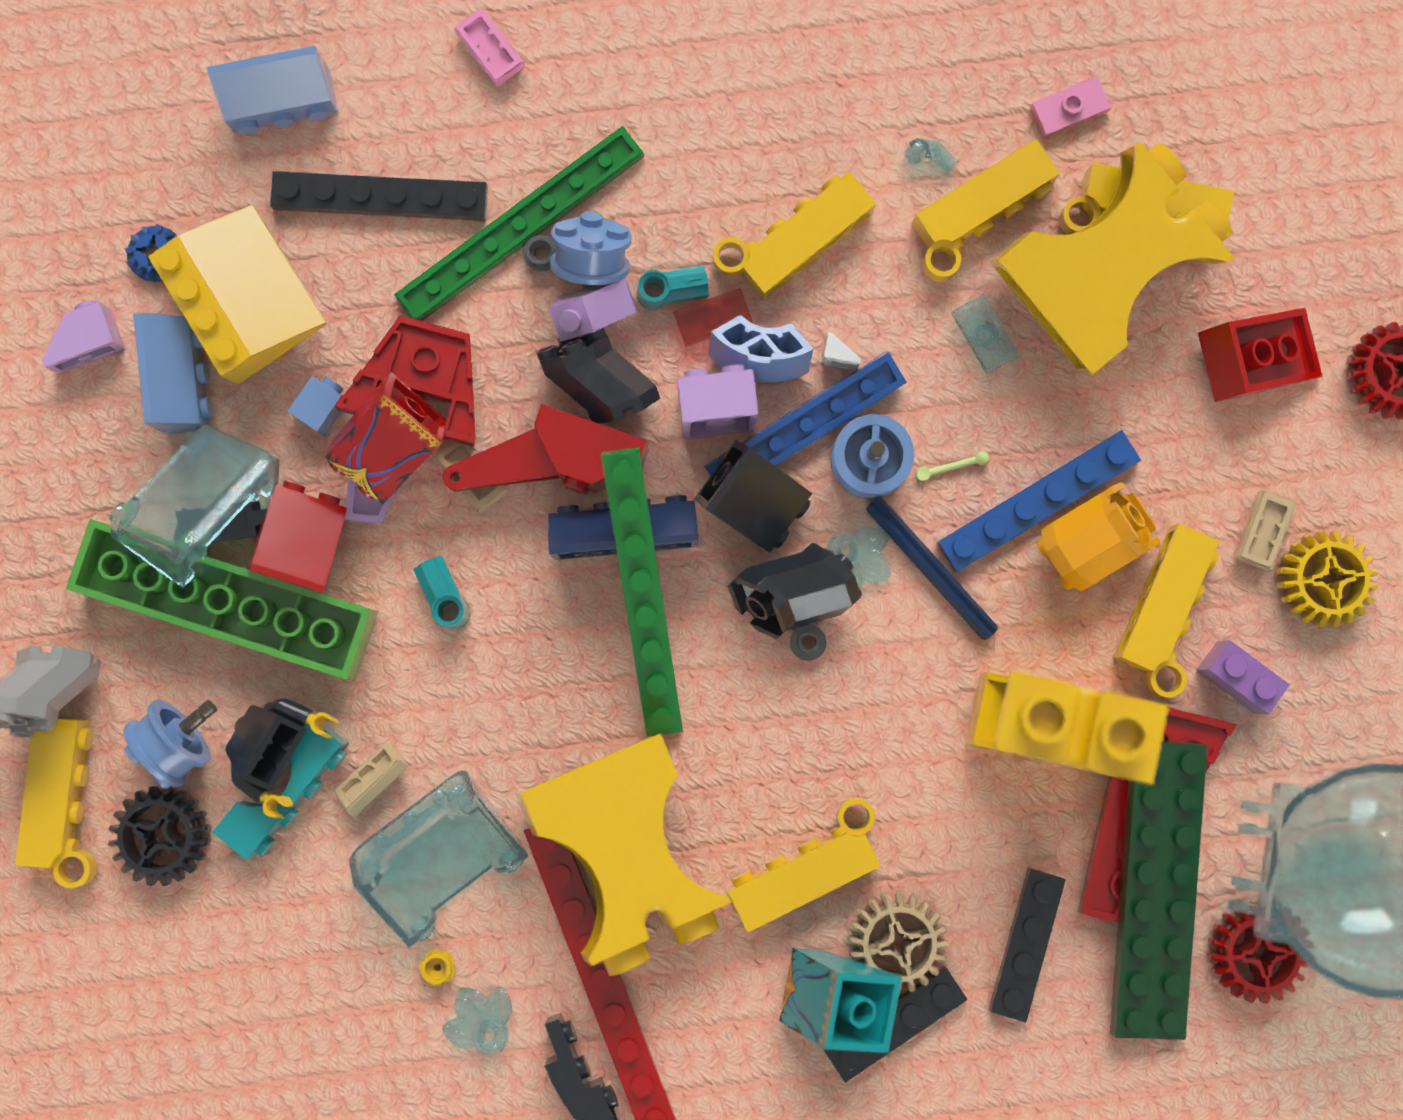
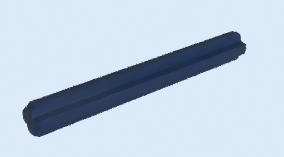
M882 497L875 498L866 508L873 519L982 640H987L998 630L996 623Z

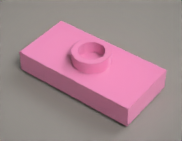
M482 7L454 27L457 36L496 87L525 68L523 60Z
M1098 76L1037 100L1030 106L1044 138L1105 114L1112 108Z

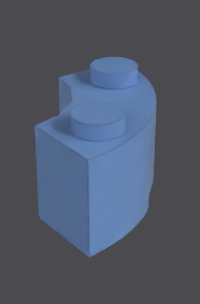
M739 315L711 332L708 356L721 368L730 365H744V370L753 369L754 382L776 383L792 380L808 373L813 348L792 323L780 328H763L750 323L743 316Z

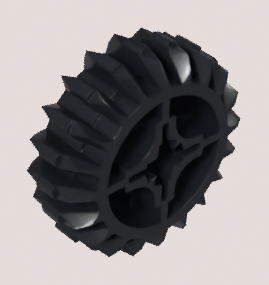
M158 786L149 787L147 793L143 790L136 791L134 793L135 801L129 798L122 802L126 812L120 810L115 811L113 814L120 824L109 826L108 830L111 833H116L117 839L110 840L107 845L110 847L118 846L120 852L114 854L112 859L114 861L124 859L125 863L121 867V872L127 873L134 869L132 880L138 882L145 877L148 886L155 885L158 879L162 886L171 884L172 877L177 882L184 880L185 871L192 873L197 870L194 860L202 861L206 857V854L199 847H206L211 843L208 838H202V833L210 831L211 826L209 824L201 825L199 819L207 816V812L203 810L195 813L194 809L197 807L199 800L194 798L185 803L187 792L179 790L174 795L172 786L168 789L163 788L162 791H160ZM154 805L167 807L165 814L159 815L155 822L140 819V816ZM179 819L184 824L186 838L178 832L177 824ZM163 829L164 833L161 835H165V841L158 843L156 838L159 836H155L154 830ZM135 834H137L142 841V848L140 852L135 843ZM164 849L170 852L178 851L181 853L170 865H157L153 863L155 857L160 856Z

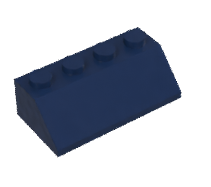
M686 495L665 497V503L651 504V499H647L655 551L699 547L695 500L687 501ZM609 502L593 504V510L579 511L578 505L557 507V513L548 514L549 555L554 560L617 555Z

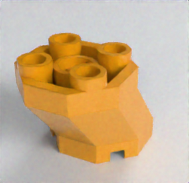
M1121 482L1111 486L1041 529L1042 538L1037 541L1038 549L1045 558L1051 560L1058 571V580L1065 589L1071 590L1075 587L1082 592L1160 544L1159 536L1152 540L1150 532L1156 529V525L1139 497L1133 492L1127 496L1121 492V490L1126 488Z

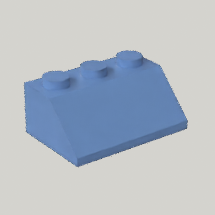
M316 46L207 67L224 121L234 133L253 134L258 132L259 128L271 125L279 128L293 125L294 121L306 118L314 121L323 120L329 117V114L338 112L331 72Z
M133 314L144 423L167 435L210 429L209 419L213 418V406L211 399L206 397L205 383H209V370L206 362H202L201 348L203 346L186 318L175 315Z

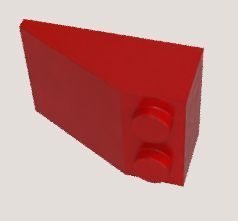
M1306 307L1230 321L1198 332L1215 402L1323 377Z

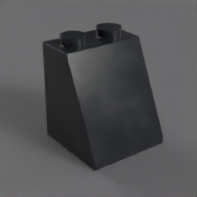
M735 440L694 500L723 522L771 553L774 547L778 549L786 541L789 535V530L787 529L795 518L800 519L806 513L811 503L808 499L813 493L753 449Z

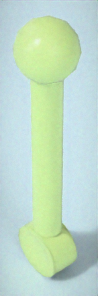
M980 451L975 457L931 469L921 467L916 471V478L921 482H925L930 476L973 464L986 465L989 462V455L984 451Z

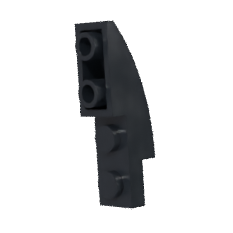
M562 1012L548 1017L545 1027L556 1055L547 1058L544 1066L563 1104L575 1120H618L614 1108L618 1107L619 1104L612 1085L605 1086L602 1077L589 1082L587 1080L588 1077H591V1071L585 1056L581 1055L578 1057L573 1044L578 1041L571 1020L565 1021Z

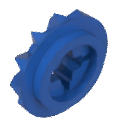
M158 224L150 227L142 226L140 231L130 235L129 245L124 248L127 254V265L135 275L143 280L150 282L162 281L148 255L142 253V251L152 249L155 241L157 248H160L177 235L171 229Z

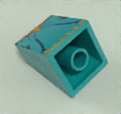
M793 948L779 1021L823 1049L888 1053L902 977L827 951Z

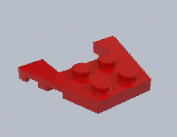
M399 315L373 351L374 354L362 370H359L353 379L352 385L338 399L335 406L337 411L354 415L383 379L392 372L415 393L451 403L443 439L475 447L476 432L470 334Z

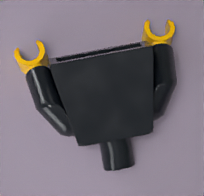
M286 698L268 702L263 708L251 705L245 715L236 721L234 725L235 732L225 749L231 761V780L233 784L256 803L263 802V812L266 816L285 818L277 809L278 803L285 807H292V800L288 796L271 795L269 791H272L308 730L305 726L307 724L311 725L313 732L330 739L333 736L325 733L323 726L328 721L339 724V721L324 712L314 715L312 709Z

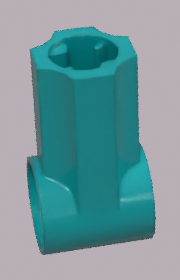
M704 265L666 272L650 270L640 277L637 287V299L648 310H657L668 304L709 298V284ZM654 283L662 288L663 293L658 297H650L645 293L644 287Z
M443 556L431 558L415 567L413 570L431 607L432 617L436 623L452 630L466 625L470 615L469 607L463 601ZM449 603H456L459 607L458 616L452 621H445L442 614L444 607Z

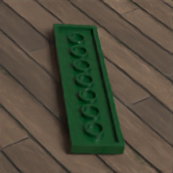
M1161 741L1153 784L1130 779L1128 782L1110 1034L1115 1038L1186 1040L1208 745L1203 743Z

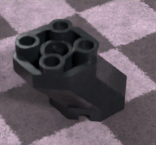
M604 328L565 341H560V338H558V346L550 345L536 351L545 376L586 409L590 421L601 424L617 421L624 418V412L633 409L635 414L645 410L661 399L654 382L612 348Z
M811 543L800 553L748 567L727 586L735 608L742 615L748 611L754 618L750 624L757 631L776 640L787 630L840 616L862 597V592L858 587L855 575L851 572L853 564L847 556L841 553L836 555L833 551L825 549L816 543Z

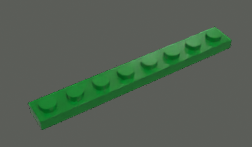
M640 448L602 452L601 458L646 735L651 737L658 734L683 732Z

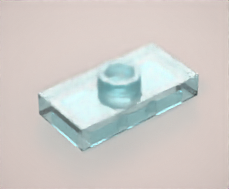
M985 294L952 311L951 314L986 375L1020 356Z

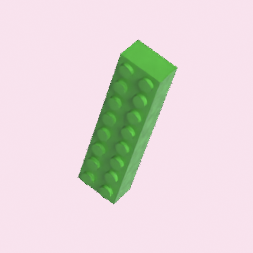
M92 519L89 520L66 586V590L332 676L356 681L379 612Z

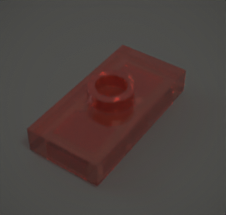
M741 287L673 311L685 347L710 339L712 331L739 315L753 323Z

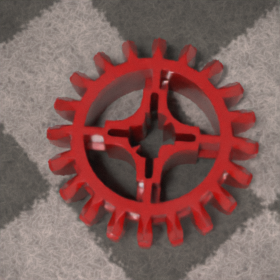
M1391 322L1386 325V328L1379 325L1372 329V334L1366 333L1360 337L1361 344L1358 343L1351 349L1355 357L1349 358L1346 362L1347 365L1354 368V371L1347 373L1345 378L1355 380L1356 385L1352 386L1349 392L1356 393L1359 391L1362 396L1357 404L1363 405L1369 402V413L1375 414L1381 410L1382 418L1389 419L1395 415L1396 419L1402 420L1403 398L1392 396L1391 393L1399 387L1403 388V325L1399 327L1397 322ZM1387 344L1402 347V350L1395 355L1389 352L1383 354L1378 351L1382 345ZM1396 364V367H1398L1399 371L1396 373H1400V377L1396 378L1397 375L1394 372L1397 369H1393V366ZM1374 372L1376 373V375H1377V377H1378V382H1377V380H1376V378H1375Z
M1250 901L1247 905V911L1243 906L1236 905L1234 906L1236 917L1227 912L1223 913L1222 917L1226 925L1224 927L1219 924L1213 925V929L1220 933L1218 939L1214 937L1207 939L1209 944L1216 947V951L1209 952L1207 956L1212 961H1219L1211 968L1213 974L1222 975L1219 984L1224 988L1231 987L1230 994L1237 998L1243 995L1244 1000L1249 1003H1253L1258 998L1261 1003L1269 1004L1271 995L1278 1001L1283 1000V988L1291 993L1296 992L1295 986L1292 983L1293 979L1305 980V976L1298 972L1300 966L1304 968L1311 966L1309 961L1302 959V954L1310 952L1311 949L1308 945L1300 944L1307 935L1303 930H1295L1299 921L1293 917L1287 918V911L1285 909L1278 908L1274 911L1273 905L1264 902L1260 908L1258 903ZM1263 923L1271 924L1278 931L1283 944L1278 945L1269 941L1268 933L1264 931ZM1245 930L1243 942L1234 946L1238 936ZM1257 946L1268 949L1263 951L1262 956L1259 955V959L1250 956V954H1254L1255 949L1259 950ZM1234 960L1248 963L1250 972L1254 974V981H1247L1241 977L1235 967ZM1278 960H1282L1277 971L1272 974L1274 964Z

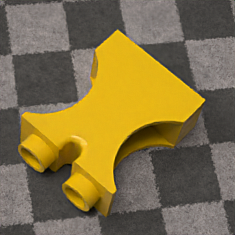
M1139 141L1120 152V176L1114 196L1104 212L1090 225L1068 235H1050L1037 231L1022 234L989 262L1080 373L1093 375L1128 346L1127 325L1134 301L1146 283L1161 270L1184 260L1212 265L1229 263L1235 258L1223 244V241L1233 234V229L1221 211L1208 200H1203L1194 209L1179 212L1173 218L1168 215L1166 204L1179 191L1177 184L1187 176V173L1176 155L1161 142H1158L1148 150Z
M1010 670L1009 676L983 672L980 673L965 744L1102 775L1153 784L1169 705L1111 692L1081 688L1071 683Z
M661 734L644 739L516 794L532 835L544 837L561 844L572 852L587 870L596 897V916L590 938L581 955L583 960L591 966L603 961L609 976L626 972L651 958L645 941L650 939L645 920L651 912H657L662 925L672 929L678 945L699 939L718 929L719 924L713 911L731 903L728 895L711 892L691 881L678 868L668 850L663 830V813L668 793L678 774Z

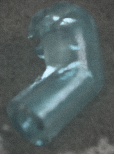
M915 138L909 142L910 146L904 151L906 159L912 164L919 163L922 158L932 159L945 174H948L959 162L937 140Z

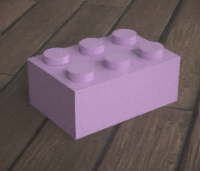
M730 365L723 367L722 373L707 374L706 369H694L684 372L685 377H677L683 439L755 431L758 407L753 369L744 370V365Z

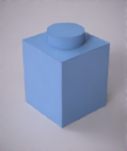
M311 376L287 412L325 437L342 413L337 411L335 406L344 388L328 377H325L321 382L314 376Z

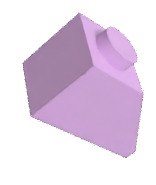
M626 277L611 284L595 285L561 295L548 307L560 341L595 332L637 312Z
M91 300L79 303L75 306L74 311L64 314L42 359L44 367L58 374L125 349L111 309L99 301Z

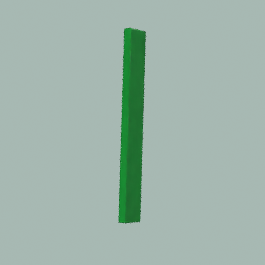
M622 125L394 294L411 318L420 321L425 320L525 246L530 238L540 235L644 158V152Z

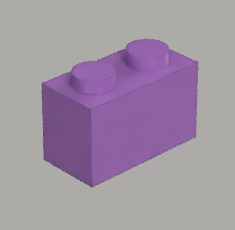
M1231 640L1217 641L1196 669L1197 672L1254 714H1269L1290 686L1289 683Z

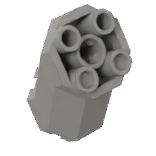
M29 646L17 651L15 666L0 678V728L10 730L11 736L20 738L34 737V732H50L51 728L57 724L58 711L99 676L101 661L99 659L94 660L92 653L67 647L52 646L51 652L45 654L40 653L41 646Z

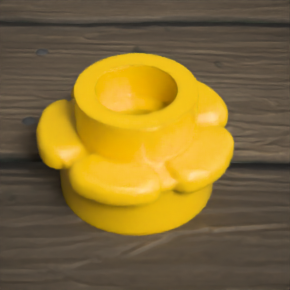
M439 949L428 951L424 955L425 959L419 964L420 975L432 986H440L443 982H449L454 977L456 971L453 967L455 963L453 956L447 951L440 952ZM435 964H440L441 970H435Z

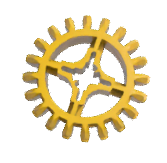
M1324 530L1316 531L1314 537L1310 534L1303 535L1301 537V544L1298 542L1292 543L1289 546L1292 554H1283L1281 557L1288 567H1281L1276 571L1277 574L1285 576V581L1277 583L1276 587L1278 589L1286 588L1288 594L1281 598V601L1283 603L1293 601L1294 603L1289 613L1295 615L1302 612L1301 621L1303 623H1310L1314 620L1315 627L1323 628L1327 623L1330 628H1338L1341 625V621L1344 624H1351L1354 622V615L1363 616L1366 613L1363 604L1370 605L1375 601L1368 594V591H1376L1379 588L1376 583L1370 582V577L1377 576L1379 573L1375 569L1369 570L1368 564L1372 563L1375 558L1372 556L1363 557L1361 555L1366 545L1358 544L1353 546L1354 536L1347 535L1341 539L1340 532L1336 530L1331 531L1328 535ZM1315 553L1316 559L1312 560L1313 569L1308 576L1303 577L1304 567L1308 559ZM1332 553L1338 555L1346 563L1349 570L1341 568L1338 565L1336 556H1332ZM1329 574L1331 577H1340L1339 580H1333L1328 584H1325L1324 581H1314V579L1323 578V576ZM1348 582H1351L1350 592L1344 602L1340 604L1339 599L1343 598L1342 590ZM1305 588H1310L1317 593L1319 602H1323V607L1309 597Z

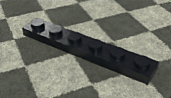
M273 171L270 207L273 210L486 221L488 185L486 182Z

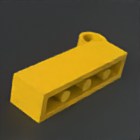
M1037 138L915 214L911 224L928 248L923 259V270L931 280L944 282L950 280L956 274L961 265L959 250L965 246L963 242L965 239L973 234L976 238L983 236L995 227L993 222L1003 215L1006 219L1015 216L1025 208L1023 205L1025 201L1033 196L1038 201L1055 189L1052 184L1060 173ZM937 252L948 254L953 262L952 269L944 272L935 269L931 263V256Z
M1092 162L1084 174L1080 197L1071 199L1060 213L1059 224L1067 235L1087 227L1077 226L1071 222L1069 218L1070 209H1083L1089 216L1088 225L1104 212L1116 191L1120 167ZM1182 180L1177 184L1179 191L1166 204V211L1173 218L1179 212L1194 209L1203 200H1208L1221 211L1229 222L1234 191Z
M850 171L841 178L836 174L821 187L823 192L812 200L808 196L793 209L795 214L784 222L781 218L773 223L765 232L768 236L759 243L751 241L746 245L736 237H727L720 240L713 251L714 267L719 274L725 277L732 278L742 274L743 278L764 301L871 216L876 207V202ZM735 248L741 252L743 260L735 267H727L721 263L719 259L720 253L724 249Z
M1180 523L1169 527L1113 657L1146 672L1145 683L1148 690L1153 695L1162 698L1178 696L1187 685V674L1180 664L1174 662L1177 652L1173 651L1178 638H1183L1189 629L1191 619L1188 618V614L1192 605H1197L1203 596L1205 585H1202V581L1206 572L1213 570L1219 558V552L1216 549L1220 541ZM1163 667L1171 669L1176 677L1174 687L1167 692L1160 689L1156 682L1157 673Z
M57 717V724L51 728L50 732H34V737L30 740L15 865L53 868V876L59 885L65 888H77L91 882L97 873L95 857L89 851L79 849L80 843L76 839L77 825L81 823L84 815V804L80 801L82 787L86 785L89 775L85 760L86 752L92 745L93 731L89 728L90 720ZM71 857L80 859L84 865V874L80 880H74L67 874L66 865Z
M857 797L844 800L839 805L836 813L839 826L830 830L831 837L821 842L817 838L808 840L797 847L799 853L787 859L784 854L778 855L764 863L765 870L755 875L749 870L731 879L733 885L728 887L727 890L747 933L881 867L865 835L873 827L875 821L874 810L868 802ZM853 804L862 805L867 811L865 824L856 829L848 827L844 822V812Z

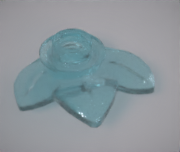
M863 526L853 534L840 532L829 540L826 549L833 551L836 555L841 553V548L844 544L849 545L850 554L847 558L853 564L851 572L855 575L859 588H861L863 580L879 583L888 580L891 576L890 564L885 555L881 553V550L890 540V536L885 531L872 526Z
M461 987L455 999L457 1018L443 1024L444 1034L449 1041L462 1049L476 1047L478 1051L484 1054L500 1052L504 1049L509 1039V1030L506 1025L512 1013V1003L509 995L502 987L493 990L488 997L476 989ZM488 1028L494 1031V1039L491 1042H487L484 1038V1033Z

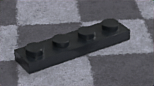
M1027 868L988 1010L990 1012L1027 1022L1065 885V878Z
M946 967L940 969V973L937 976L931 975L928 977V985L924 986L922 983H919L915 991H908L898 998L888 1053L824 1049V1052L845 1083L968 1000Z

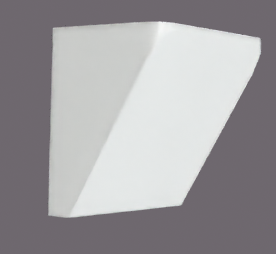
M828 332L821 364L849 371L857 370L861 358L835 335Z

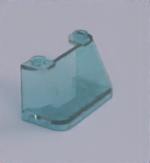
M204 425L201 428L196 426L187 434L184 445L126 504L122 502L115 507L109 517V520L112 522L110 525L111 537L184 588L195 576V572L190 569V566L198 558L203 559L207 555V546L250 500L256 502L260 498V493L268 497L272 492L273 486L278 485L279 458L266 449L210 425Z
M461 770L448 777L360 844L351 854L349 865L353 886L356 891L410 948L416 942L427 939L434 932L437 920L435 911L492 867L497 873H512L529 856L525 847L467 771Z

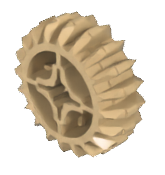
M896 891L895 902L891 903L889 895L884 892L881 894L883 905L878 907L877 903L871 898L868 900L869 906L873 909L870 914L861 908L857 911V914L865 921L863 924L853 921L850 924V927L860 932V935L848 937L849 944L859 945V948L853 949L849 954L851 959L863 958L860 963L902 977L899 993L902 990V982H906L908 990L913 992L916 990L914 979L918 978L926 986L929 984L927 977L924 975L927 970L935 976L940 973L936 966L933 965L934 960L945 962L946 956L937 952V948L949 947V942L945 939L937 938V936L946 933L947 928L945 925L933 926L939 921L941 915L935 911L926 916L931 904L925 900L916 907L918 902L916 894L911 893L907 902L904 903L903 892ZM902 912L916 916L921 920L925 928L920 930L915 928L903 929L896 913ZM885 917V934L875 939L874 943L869 944V937L873 927L880 919ZM893 925L903 939L906 936L908 937L907 940L902 942V955L893 945L890 948L888 947L890 943L895 941ZM927 940V946L922 958L911 967V951L914 947L923 944L922 941ZM876 954L881 956L893 955L896 957L901 971L884 969L876 964L871 956Z

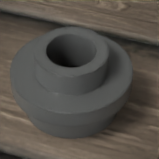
M537 235L530 238L523 249V257L526 264L535 271L542 272L551 269L550 258L556 252V245L550 237L545 235ZM545 249L548 251V255L545 259L539 260L535 257L536 251Z
M808 624L798 627L791 635V650L801 660H815L826 649L825 634L815 625ZM807 635L812 636L815 640V646L810 650L802 646V639Z

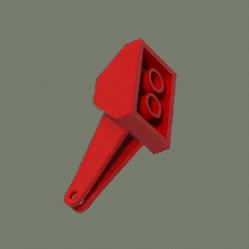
M541 404L534 423L535 429L449 465L443 472L442 480L450 490L460 492L561 479L563 484L566 485V489L586 495L588 490L597 493L606 488L601 458L602 452L639 447L643 468L649 449L645 439ZM455 474H460L461 476L458 482L452 481V477Z

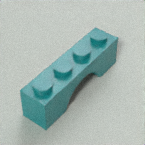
M307 724L305 727L308 730L290 759V780L280 796H288L292 800L293 806L285 807L279 803L277 806L279 813L283 814L285 818L268 817L263 812V804L242 801L235 803L212 831V833L245 860L254 858L257 855L263 857L276 841L272 838L280 826L285 829L293 822L299 814L296 807L303 798L311 799L322 786L323 782L319 779L328 768L331 771L335 770L347 754L343 750L349 743L327 724H324L323 731L332 735L333 738L327 739L312 731L311 725Z

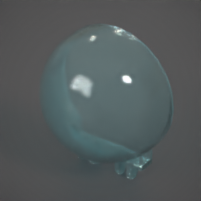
M1364 763L1335 770L1306 787L1273 783L1271 804L1242 800L1241 808L1246 811L1269 813L1268 828L1259 827L1257 824L1251 823L1239 824L1238 832L1266 837L1261 881L1232 876L1231 885L1236 888L1259 890L1258 903L1251 904L1237 899L1229 900L1228 909L1256 914L1254 936L1260 939L1287 943L1309 968L1339 987L1374 998L1403 999V764Z

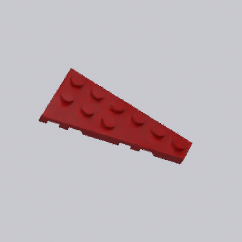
M1168 707L1162 741L1192 742L1208 745L1207 772L1210 765L1214 764L1219 756V750L1229 735L1231 736L1238 724ZM1109 776L1078 912L1117 923L1129 779Z

